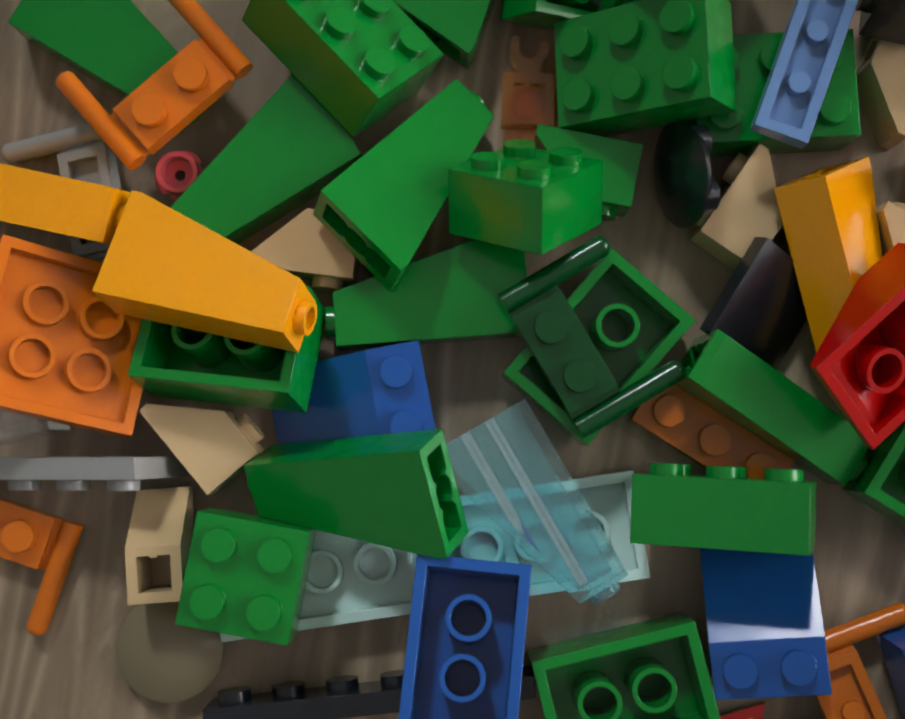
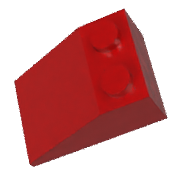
M899 242L857 280L809 365L865 446L872 450L905 421V244Z

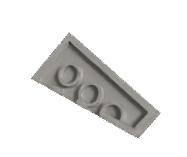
M176 456L0 457V480H8V491L42 490V480H56V491L91 490V480H106V491L140 490V480L187 477V470Z

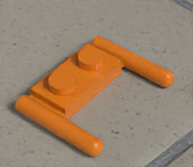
M196 0L168 1L199 35L200 39L198 41L194 39L130 93L112 109L114 112L111 115L74 73L65 71L56 78L57 88L130 171L141 166L150 153L154 155L234 86L233 82L245 77L253 68V64Z
M0 496V557L36 570H45L26 624V629L30 634L41 636L48 631L84 525L62 519L60 516Z
M896 603L824 630L832 695H814L824 719H887L853 644L905 625V604Z

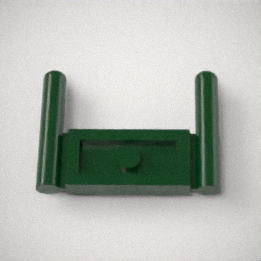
M602 236L592 238L497 295L583 439L679 383L686 376V370L682 363L672 360L620 391L618 388L619 385L563 292L557 286L609 254V242Z

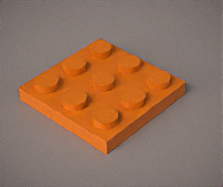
M2 234L0 238V410L126 439L132 436L143 388L128 376L142 319L115 313L92 292L103 264L102 262Z

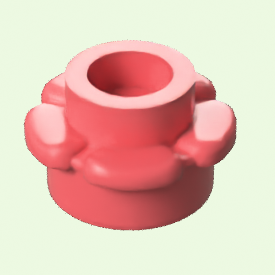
M187 150L172 151L162 156L157 163L155 171V184L159 191L164 195L169 194L176 201L205 170L201 168V159L195 153ZM180 171L185 172L183 180H177L176 178L177 173Z

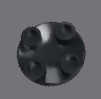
M682 119L666 125L660 133L654 154V181L659 203L667 218L677 227L688 228L697 224L705 212L715 211L719 206L721 196L719 185L712 178L709 158L712 148L711 131L705 124L692 125Z

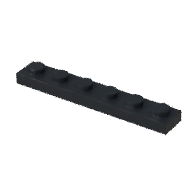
M530 665L523 666L520 700L536 698L534 675ZM404 670L384 672L380 674V681L359 683V678L356 675L337 676L327 679L326 686L305 688L304 681H287L274 684L272 692L251 694V687L248 686L226 688L218 691V697L213 698L202 710L203 719H340L398 713Z

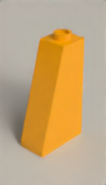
M869 156L819 168L774 188L816 353L857 280L882 258Z
M0 163V221L111 244L130 192Z
M131 190L92 289V292L115 313L296 353L300 351L304 336H309L312 333L317 319L316 301L299 277L150 196Z

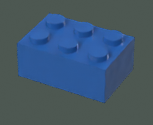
M417 554L398 719L519 718L532 565L458 557L436 559Z

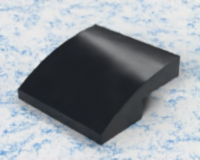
M755 237L699 329L706 334L717 329L722 331L777 370L807 320L793 259L769 238Z

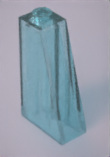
M526 399L521 400L446 444L457 487L578 603L589 599L591 604L594 605L608 599L621 589L618 581L628 576V573Z

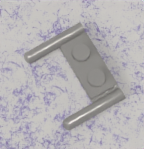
M89 123L7 143L2 148V156L10 164L60 152V154H57L60 176L122 190L116 154ZM70 236L72 254L103 263L110 244Z

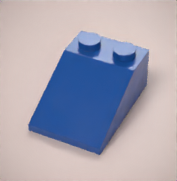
M419 340L317 361L307 413L272 409L278 444L436 429Z
M700 548L715 700L832 695L813 552L810 556Z

